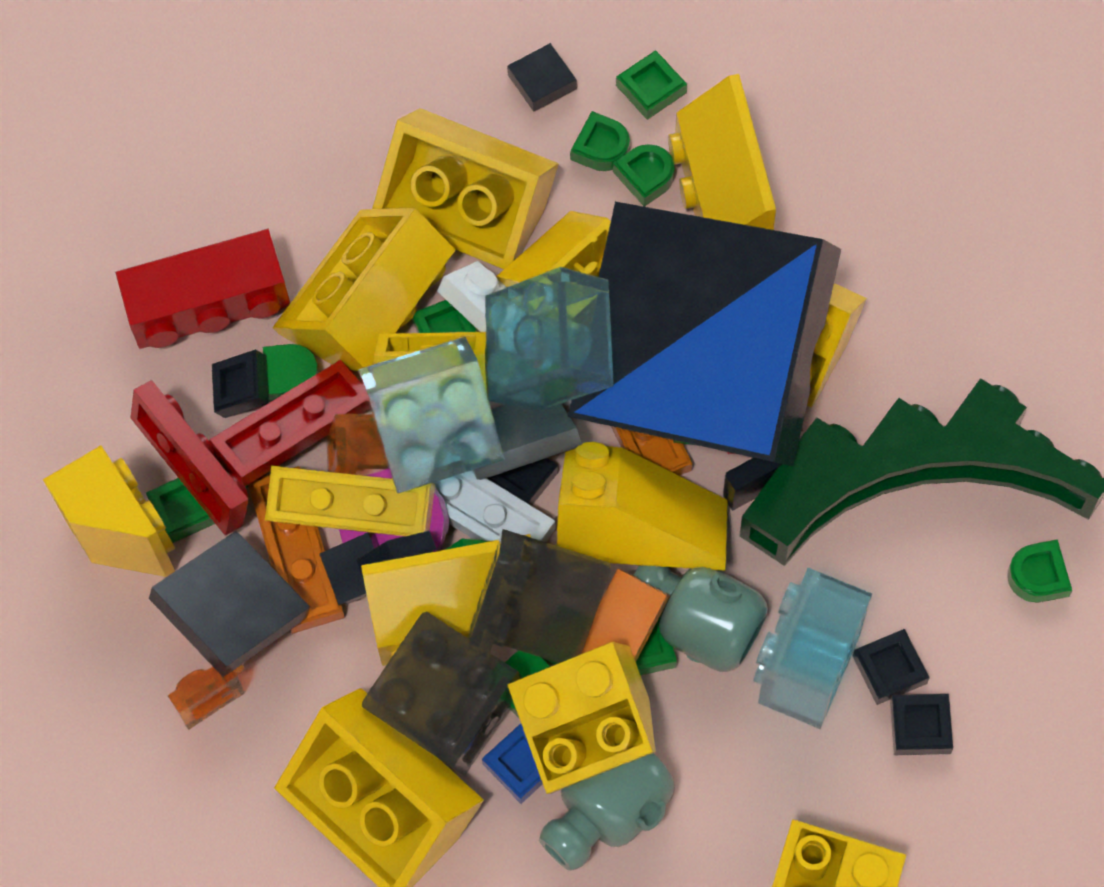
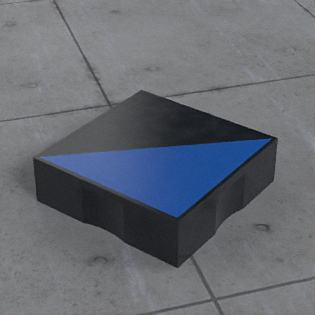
M615 201L568 417L794 466L810 394L812 356L820 333L825 326L841 248L820 238Z

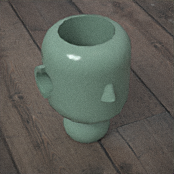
M639 565L633 575L670 595L659 622L660 634L665 642L686 654L691 661L702 663L719 672H728L739 666L753 645L767 615V603L759 592L720 570L695 567L693 569L690 568L683 577L672 573L669 567Z
M653 753L562 789L561 798L569 811L562 818L553 819L543 827L539 838L541 845L560 865L570 871L582 867L590 857L591 847L598 839L611 847L627 845L642 830L649 831L662 820L666 804L672 798L675 789L672 775L662 761Z

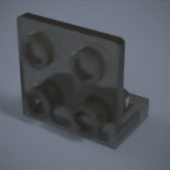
M503 529L468 629L464 657L486 664L493 644L500 647L507 646L558 663L581 655L611 572L610 563Z
M423 612L363 699L362 707L465 776L513 703L507 684L524 677L516 669L428 612Z

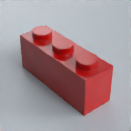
M269 228L115 272L129 325L139 349L149 346L153 348L166 347L173 344L178 338L198 332H218L226 328L230 323L250 317L257 319L270 317L290 304Z

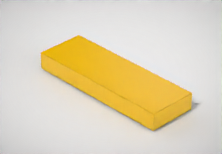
M271 466L265 521L405 537L430 531L435 484Z

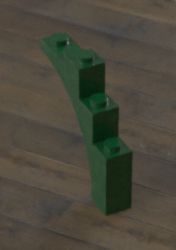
M980 378L946 426L940 424L936 416L927 408L918 404L910 405L898 398L863 446L857 443L856 438L846 428L834 423L828 425L816 417L799 440L794 466L785 464L779 466L742 515L739 536L785 566L814 534L848 510L883 494L923 484L957 482L1010 487L1049 499L1089 520L1104 497V478H1102L1101 473L1092 464L1081 459L1073 460L1057 450L1052 441L1044 434L1035 430L1027 431L1022 428L1020 424L1027 407L1020 403L1017 396L1009 389L1001 385H991Z

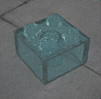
M559 267L485 296L489 401L532 411H540L614 386L608 280Z
M466 337L358 369L386 465L397 494L505 460L479 363Z
M807 568L800 585L790 582L778 614L781 615L777 622L775 633L779 635L768 632L756 664L759 665L753 681L761 684L758 703L821 729L862 633L872 593L811 568Z

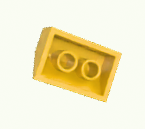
M739 74L729 75L676 112L675 133L668 134V145L674 165L682 164L685 178L679 179L682 203L685 209L693 208L695 216L774 230L776 207Z
M419 108L397 119L372 209L416 208L456 250L505 269L521 255L545 210L559 163Z
M416 208L361 209L272 328L279 335L297 345L306 347L312 354L331 365L341 360L349 370L368 371L374 367V353L378 334H395L400 327L406 325L413 318L417 311L416 304L426 290L442 278L446 271L445 264L456 249Z
M530 534L361 565L382 666L393 664V666L401 668L409 658L414 656L427 658L448 654L452 658H464L479 653L481 647L501 643L509 648L522 647L526 643H533L536 637L542 636L546 629Z
M362 688L321 707L274 787L281 796L378 887H413L457 842L484 801L483 798Z

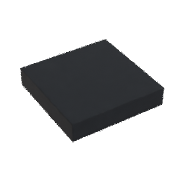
M237 531L154 585L149 596V600L222 677L228 675L305 620L310 606Z

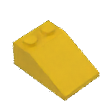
M598 442L582 443V445H578L574 449L565 451L558 501L556 560L691 569L706 567L725 571L728 500L622 447L605 446Z

